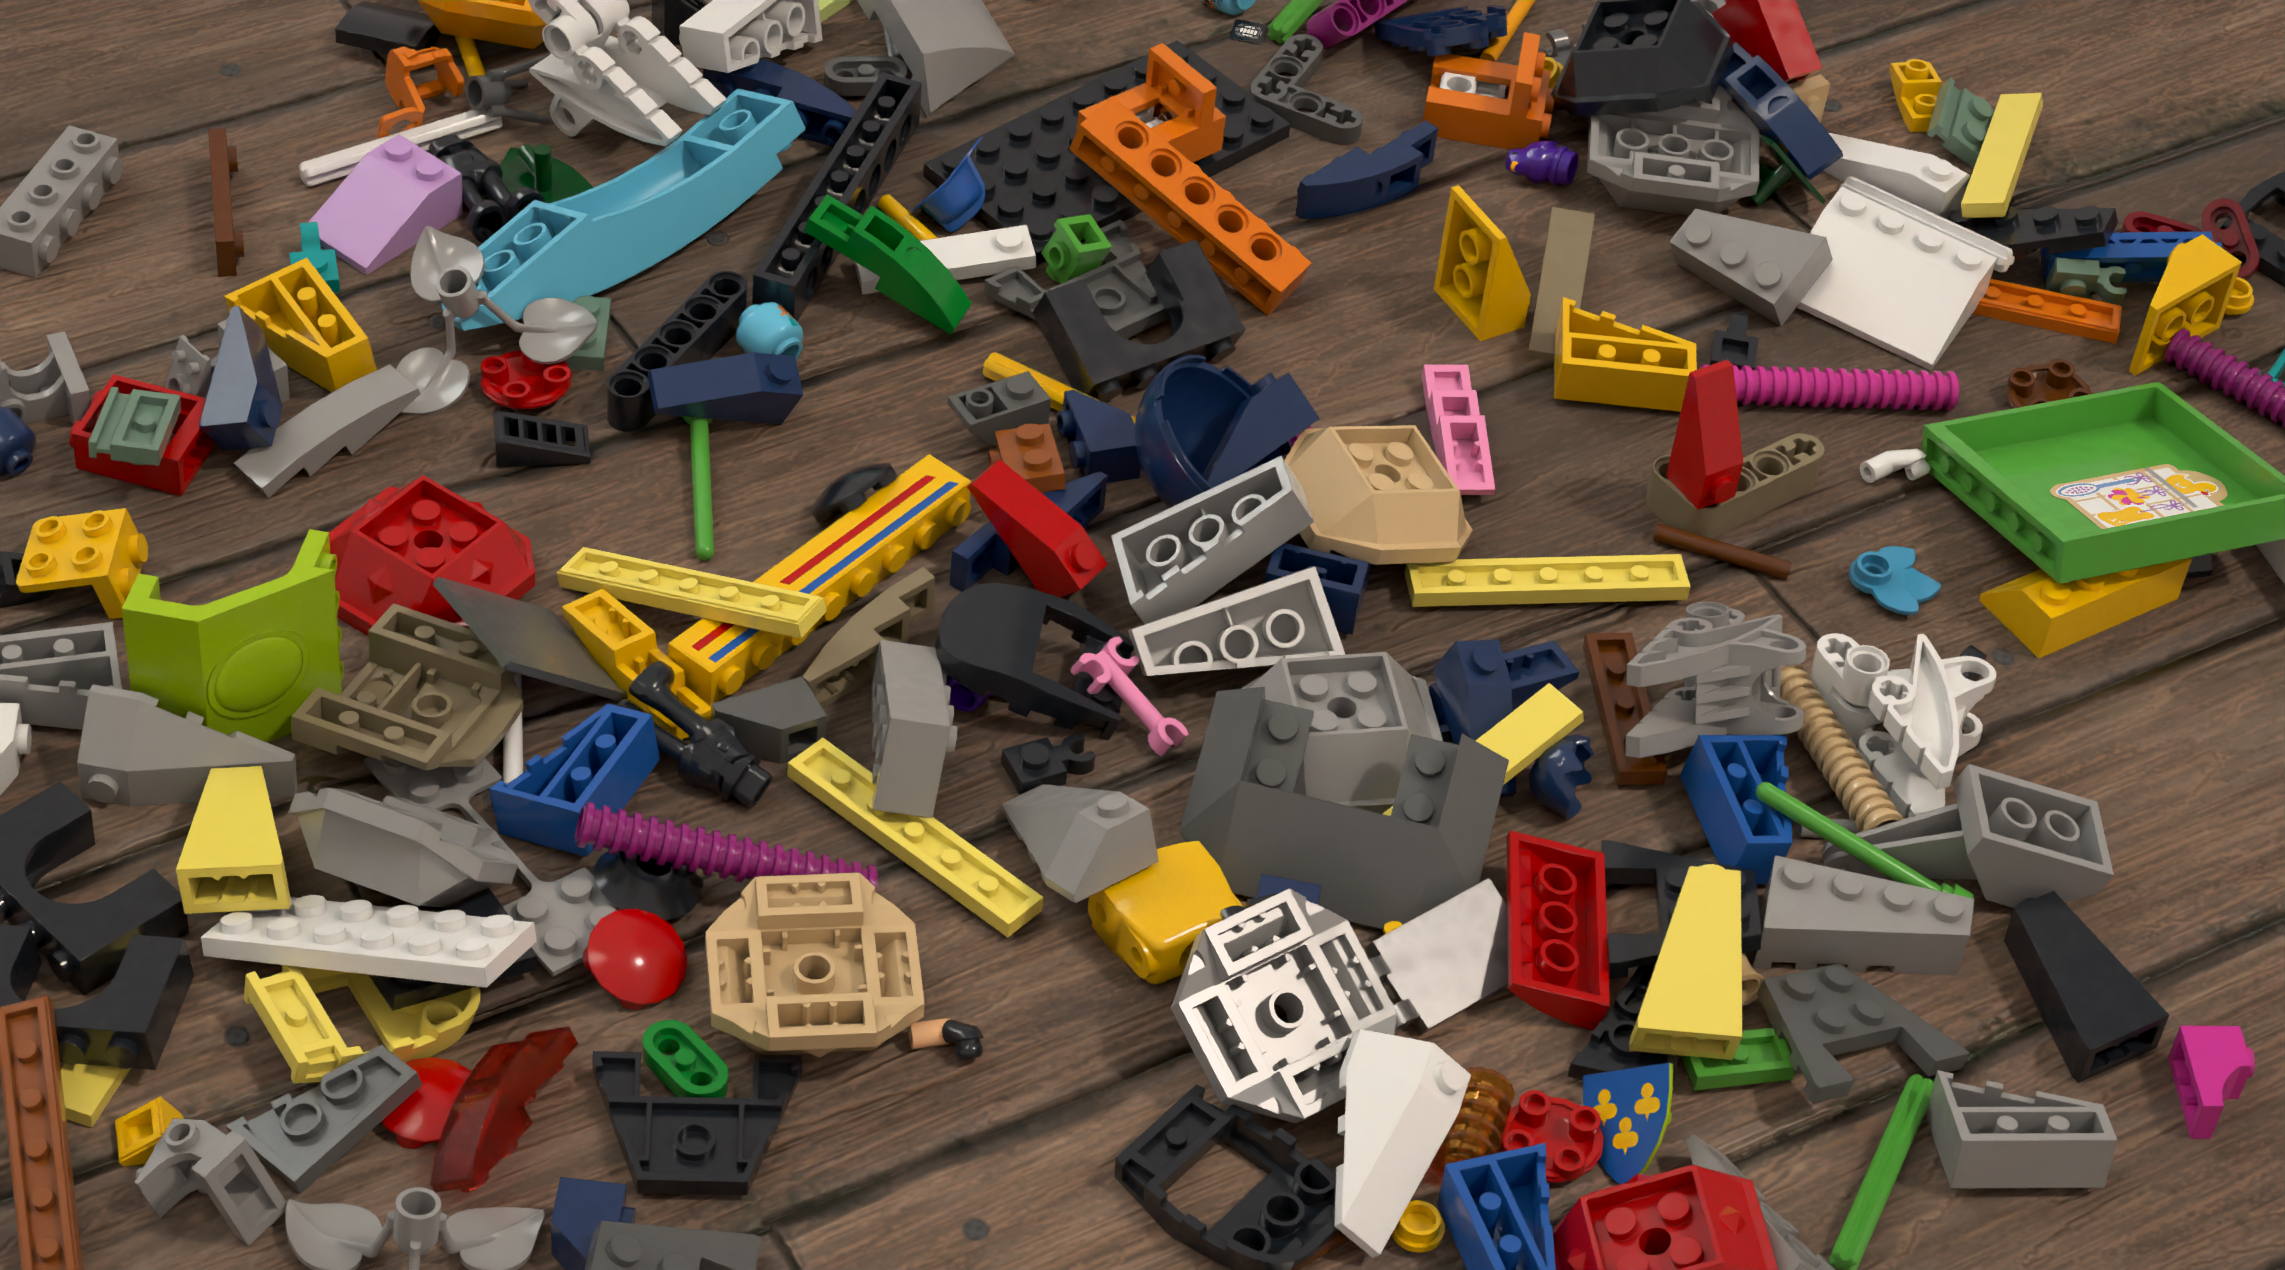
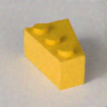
M304 258L224 296L229 313L231 307L240 306L264 331L268 348L283 360L287 366L331 393L377 370L368 337L308 258Z

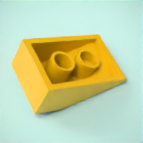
M1457 185L1451 187L1434 290L1481 342L1524 328L1531 293L1507 237L1464 190Z
M2203 234L2185 244L2180 243L2168 257V265L2150 304L2129 372L2136 376L2164 360V353L2168 343L2181 329L2189 330L2191 337L2198 335L2203 338L2220 328L2242 262Z

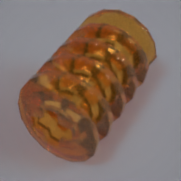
M1484 1067L1465 1069L1471 1074L1459 1113L1430 1164L1442 1178L1445 1164L1496 1154L1500 1148L1501 1135L1505 1131L1506 1119L1509 1117L1511 1110L1510 1103L1514 1100L1515 1092L1510 1081L1494 1069Z

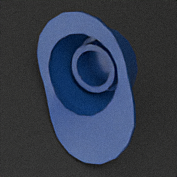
M982 136L947 180L910 211V214L920 208L949 232L958 230L977 214L984 202L985 183L969 155L981 141Z

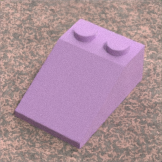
M398 134L368 152L309 222H318L320 246L326 250L335 249L337 257L363 274L368 275L417 244L425 226L439 230L463 215L462 173Z

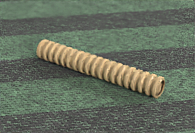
M1803 665L1781 666L1780 698L1789 701V705L1797 706L1804 712V725L1801 729L1795 731L1797 737L1803 742L1804 748L1809 752L1812 760L1816 762V766L1822 772L1825 780L1829 782L1830 788L1836 793L1837 799L1849 813V817L1856 824L1858 831L1863 832L1875 829L1876 827L1904 819L1897 811L1895 804L1890 800L1889 795L1884 791L1881 783L1877 781L1876 775L1870 770L1868 763L1864 761L1856 745L1850 740V736L1837 720L1835 713L1831 711L1829 704L1824 700L1817 686L1811 681L1809 674L1805 672Z

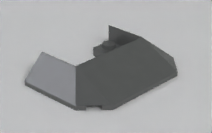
M1265 687L1217 691L1180 827V834L1185 842L1200 841L1220 866L1236 897L1244 899L1256 898L1261 874L1322 885L1319 906L1328 907V910L1347 919L1352 925L1383 932L1386 923L1399 921L1404 925L1479 884L1509 763L1508 759L1464 734H1461L1459 745L1411 734L1391 816L1294 793L1314 718L1313 710L1266 700Z

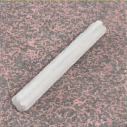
M470 110L303 161L299 165V174L307 187H313L348 176L368 152L398 134L425 151H429L430 143L449 135L455 134L461 139H468L500 129L502 127V117L490 118L487 110Z
M1852 176L1847 177L1845 182L1839 187V189L1844 187L1996 257L1994 270L1998 272H2006L2009 266L2014 263L2015 258L2012 256V249Z

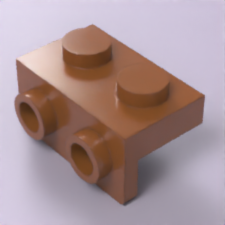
M1049 423L1041 425L1024 424L1018 428L995 431L996 450L988 451L989 466L995 461L1002 460L1041 493L1066 489L1065 472Z

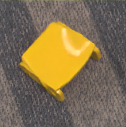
M1200 841L1184 842L1157 849V863L1089 896L1088 913L1094 930L1112 953L1132 968L1139 977L1151 984H1161L1183 975L1196 935L1203 929L1222 921L1223 919L1220 915L1222 909L1230 906H1242L1233 894L1220 866Z

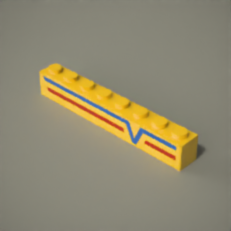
M930 454L910 467L892 483L869 497L862 505L848 512L753 581L754 583L824 597L827 612L802 638L702 618L668 643V657L684 670L686 686L710 707L712 703L718 702L726 695L735 693L742 683L758 671L770 667L777 657L793 645L801 644L812 631L824 622L836 618L844 607L859 596L867 595L873 586L887 575L899 571L906 561L922 549L930 548L937 538L953 526L961 525L971 510L970 491L967 488L971 480Z

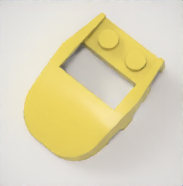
M282 965V972L270 977L260 979L255 971L245 976L244 1000L246 1004H253L291 1068V1079L294 1084L321 1082L322 1076L367 1053L363 1052L360 1046L347 1048L315 993L348 985L385 1047L404 1063L412 1059L431 1057L456 1043L470 1027L480 1003L479 987H474L392 1011L368 974Z

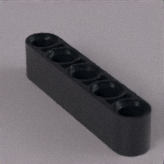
M720 271L711 275L607 380V421L610 426L619 431L633 432L646 426L656 415L647 376L650 370L710 360L736 334L739 318L747 309V280L744 276L733 271Z

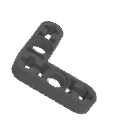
M1307 34L1291 36L1252 81L1249 93L1288 121L1292 128L1339 145H1350L1357 142L1361 136L1362 114L1349 105L1303 88L1320 67L1323 51L1321 41ZM1278 73L1291 74L1293 77L1281 76ZM1296 109L1312 110L1313 113H1305Z

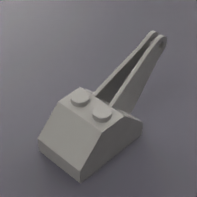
M1968 764L1953 782L1957 803L1855 834L1928 879H1977L1986 900L2013 908L2024 899H2035L2052 891H2055L2064 902L2098 894L2114 876L2097 801ZM1827 842L1822 847L1821 853L1824 866L1877 878H1888L1830 842Z

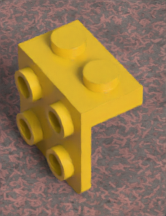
M126 508L106 511L98 510L91 513L59 517L51 516L40 519L32 526L16 584L23 593L92 585L108 618H123L122 607L138 573L140 574L143 562H146L148 559V544L145 536L138 533Z

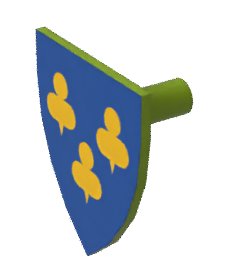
M1672 1063L1583 1075V1106L1594 1108L1601 1117L1600 1129L1604 1140L1602 1155L1599 1161L1605 1171L1619 1185L1627 1183L1636 1174H1643L1647 1170L1661 1145L1666 1127L1671 1122Z

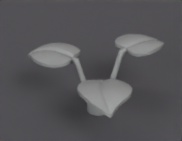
M425 226L412 257L411 283L414 291L422 300L434 304L443 302L445 309L442 314L445 318L447 349L445 354H443L436 348H420L410 352L400 361L396 370L421 392L400 414L425 415L444 411L462 398L470 382V371L465 363L452 360L456 354L455 317H471L482 304L513 331L522 333L519 340L522 353L531 361L539 364H556L573 356L594 334L598 323L592 313L584 307L560 298H544L528 304L523 312L524 324L516 322L488 297L486 291H478L476 284L481 279L485 267L484 257L479 248L464 238L445 234L435 228Z
M414 1187L402 1191L397 1196L395 1211L387 1213L386 1224L383 1228L375 1214L359 1206L342 1203L308 1204L291 1199L288 1200L286 1205L285 1228L293 1253L305 1266L312 1270H356L360 1266L363 1256L374 1258L379 1254L392 1232L393 1239L400 1250L409 1255L408 1270H419L420 1255L427 1253L437 1243L438 1236L445 1251L450 1254L459 1252L461 1263L469 1270H517L532 1255L544 1222L545 1212L544 1209L487 1207L460 1211L447 1219V1215L441 1213V1199L435 1192L427 1188Z

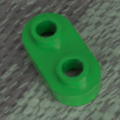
M662 1020L646 1029L642 1038L643 1060L677 1097L724 1098L728 1091V1068L726 1064L688 1025L677 1020ZM671 1052V1053H674V1054H673V1055H665L664 1053Z

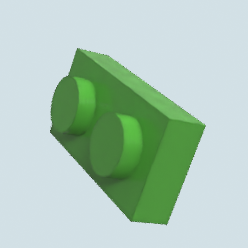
M1773 1028L1742 1031V1039L1733 1060L1681 1055L1694 1091L1793 1080L1795 1073L1789 1061L1791 1051L1786 1039L1778 1038Z

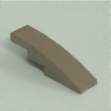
M1552 207L1533 316L1528 357L1554 361L1555 329L1563 297L1576 301L1575 308L1580 309L1595 217L1593 213Z
M924 567L886 589L853 615L827 642L803 675V678L822 708L872 681L880 640L908 643L909 625L933 612L935 577Z

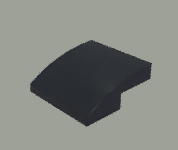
M368 1L360 2L352 7L335 28L336 43L389 54L390 50L403 46L415 51L434 47L441 35L427 14Z

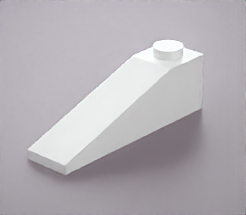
M1829 133L1842 150L1843 157L1824 170L1828 174L1845 182L1847 177H1855L1947 219L1951 210L1961 209V202L1968 186L1970 175L1954 167L1948 161L1932 154Z
M1360 1029L1354 1032L1339 1076V1089L1346 1091L1345 1114L1338 1117V1134L1344 1136V1163L1336 1167L1334 1226L1374 1258L1383 1251L1454 1123L1471 1074L1435 1043Z

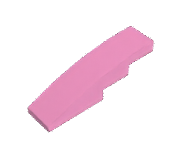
M1424 365L1421 375L1433 444L1438 460L1459 489L1461 495H1494L1495 484L1485 415H1480L1477 392L1471 388L1468 365Z

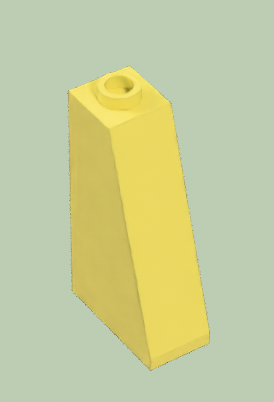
M262 766L211 768L176 867L185 914L290 909L291 898Z
M1706 864L1699 867L1690 866L1629 1040V1051L1733 1060L1742 1039L1741 871L1727 870L1715 864Z

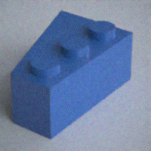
M606 704L561 737L562 745L545 758L535 755L525 763L527 771L508 784L501 780L489 788L499 834L588 857L593 850L592 845L586 844L585 848L577 847V842L575 841L577 822L582 807L587 802H592L595 804V809L601 810L602 806L606 805L610 806L613 813H617L619 809H624L660 760L652 714Z
M1698 735L1682 769L1680 778L1717 862L1755 871L1756 884H1767L1775 855L1786 857L1793 843L1792 824L1790 818L1760 801L1756 796V788L1760 783L1769 782L1786 792L1785 784L1789 778L1788 767L1784 766V751L1787 747L1786 735Z
M1546 1143L1445 1164L1437 1206L1467 1270H1556L1552 1225H1550L1548 1207L1550 1192L1549 1184L1546 1182Z

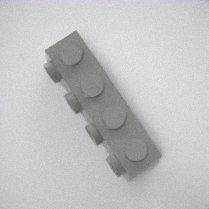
M70 125L65 129L0 207V268L36 278L48 263L54 261L58 250L70 236L76 234L80 223L87 214L97 208L101 197L109 187L119 181L123 171V161L119 158L118 140L116 138Z

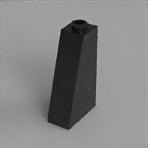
M2052 891L2035 899L2027 898L2017 904L2011 912V920L2004 942L2071 1076L2080 1083L2157 1048L2169 1014L2056 892Z

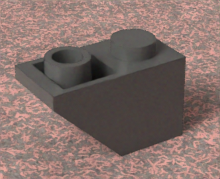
M1029 371L948 397L947 404L969 432L996 446L995 431L1018 428L1024 424L1041 425L1049 423L1051 398Z
M803 676L711 704V721L720 718L728 722L730 726L736 729L740 741L748 748L751 754H755L758 758L782 764L791 761L821 738L826 739L827 715Z

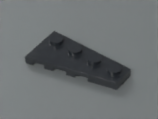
M2052 206L2039 209H2015L2008 207L2004 217L1965 218L1962 217V210L1958 209L1951 210L1947 217V220L2012 249V256L2015 259L2026 258V255L2035 252L2038 248L2047 247L2049 254L2104 247L2109 242L2118 224L2115 208H2098L2096 206H2085L2079 209H2057Z

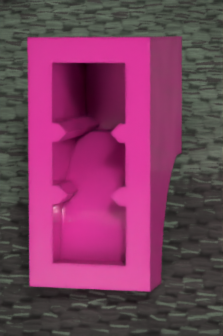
M2180 1025L2167 1059L2190 1139H2211L2224 1107L2223 1101L2239 1099L2247 1078L2253 1076L2255 1069L2254 1053L2250 1047H2246L2240 1026Z

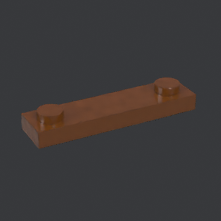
M226 128L208 129L218 277L237 276L236 258L244 257L243 230H233L229 174L238 172L236 146H227Z
M1585 633L1583 650L1616 785L1664 784L1667 767L1663 754L1642 758L1625 756L1626 735L1652 711L1646 686L1636 687L1627 685V664L1637 655L1633 634Z

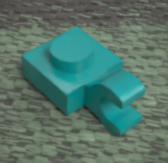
M318 222L299 223L301 252L289 253L290 265L308 258L334 293H340L335 249L321 250Z

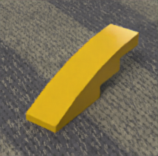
M602 588L562 606L563 616L594 659L622 690L626 691L627 698L642 707L648 714H652V718L656 723L682 740L689 737L687 733L659 711L642 703L629 693V687L634 679L649 665L657 661H663L672 667L675 679L671 691L693 711L711 721V707L686 686L684 670L657 648L655 631Z

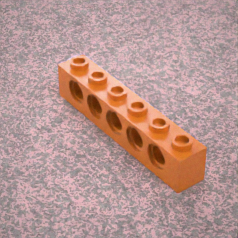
M1111 96L1080 124L1069 150L1181 244L1197 240L1213 271L1267 316L1300 285L1311 262L1296 247L1290 245L1275 233L1264 220L1256 217L1238 202L1229 191L1224 190L1208 177L1197 164L1189 161L1171 146L1163 136L1157 134L1141 121L1131 109L1125 107Z

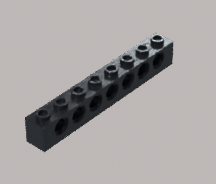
M881 72L754 272L752 305L775 302L781 305L798 322L839 255L838 251L803 231L808 219L827 194L861 215L865 213L919 125L921 82Z

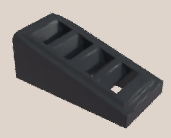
M494 412L496 467L591 463L588 425L509 412ZM566 441H575L576 447L566 445Z

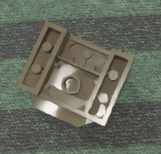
M393 603L368 631L369 662L340 695L317 687L291 716L292 740L335 755L354 751L380 761L394 759L426 771L438 767H475L496 747L509 731L523 710V699L514 680L516 673L501 667L499 661L471 629Z

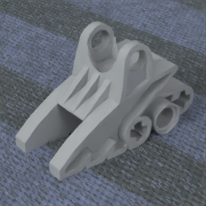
M1705 601L1688 605L1686 608V618L1670 622L1665 627V630H1662L1653 641L1641 650V653H1638L1627 664V685L1645 687L1684 678V687L1668 692L1664 699L1660 700L1652 711L1626 735L1625 756L1642 758L1694 746L1698 735H1781L1798 731L1804 725V712L1801 708L1789 705V701L1780 698L1781 666H1794L1804 662L1806 659V644L1797 637L1782 633L1783 616L1780 614L1745 621L1743 612L1728 608V606L1722 603Z

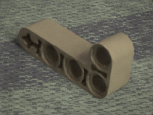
M1797 433L1744 457L1735 497L1723 503H1716L1699 510L1693 506L1666 476L1671 455L1660 456L1654 460L1645 502L1648 508L1668 526L1714 539L1812 491L1816 485L1825 451L1824 445L1812 435Z

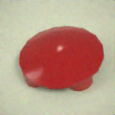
M521 350L505 353L500 357H487L481 362L480 386L485 396L496 404L513 409H533L549 405L563 397L571 387L572 372L565 361L549 365L539 364L528 359Z
M637 908L616 910L601 918L589 934L588 945L583 951L582 956L583 964L591 971L600 986L620 1000L624 1007L634 1011L645 1008L647 1004L659 1003L673 995L685 979L688 961L683 941L672 925L654 913Z
M438 1057L412 1059L406 1062L408 1066L418 1073L423 1085L381 1121L387 1130L395 1134V1140L398 1145L407 1149H417L425 1143L446 1141L459 1134H470L478 1128L480 1111L484 1100L481 1083L470 1069L454 1060Z
M1538 1090L1527 1091L1521 1095L1519 1104L1512 1107L1500 1122L1498 1143L1502 1152L1546 1143V1182L1560 1183L1576 1180L1591 1171L1601 1158L1604 1140L1600 1129L1601 1117L1590 1106H1580L1568 1099L1550 1097Z

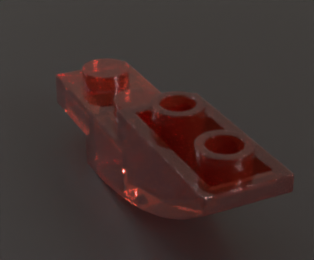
M569 1026L532 1032L520 1041L492 1045L478 1061L464 1082L441 1134L430 1182L435 1193L460 1189L461 1192H469L477 1189L489 1179V1171L497 1162L517 1148V1140L533 1123L525 1106L536 1098L537 1094L535 1091L545 1080L557 1074L564 1067V1059L578 1045Z

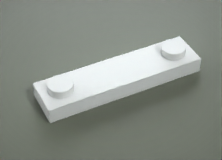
M1027 225L920 241L941 261L956 280L999 274L1015 266H1018L1021 270L1036 268V254ZM854 262L862 294L879 292L875 287L880 277Z

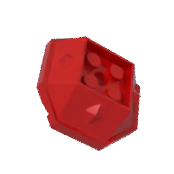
M424 475L401 488L387 487L373 499H368L367 504L329 532L330 552L337 555L335 589L339 591L340 595L337 618L368 637L369 629L393 603L470 629L434 587L433 583L437 577L516 600L520 599L535 586V568L530 538L485 511L481 502H469Z
M1691 1164L1652 1176L1636 1174L1627 1183L1588 1193L1586 1196L1580 1197L1571 1211L1552 1229L1556 1270H1778L1753 1181Z

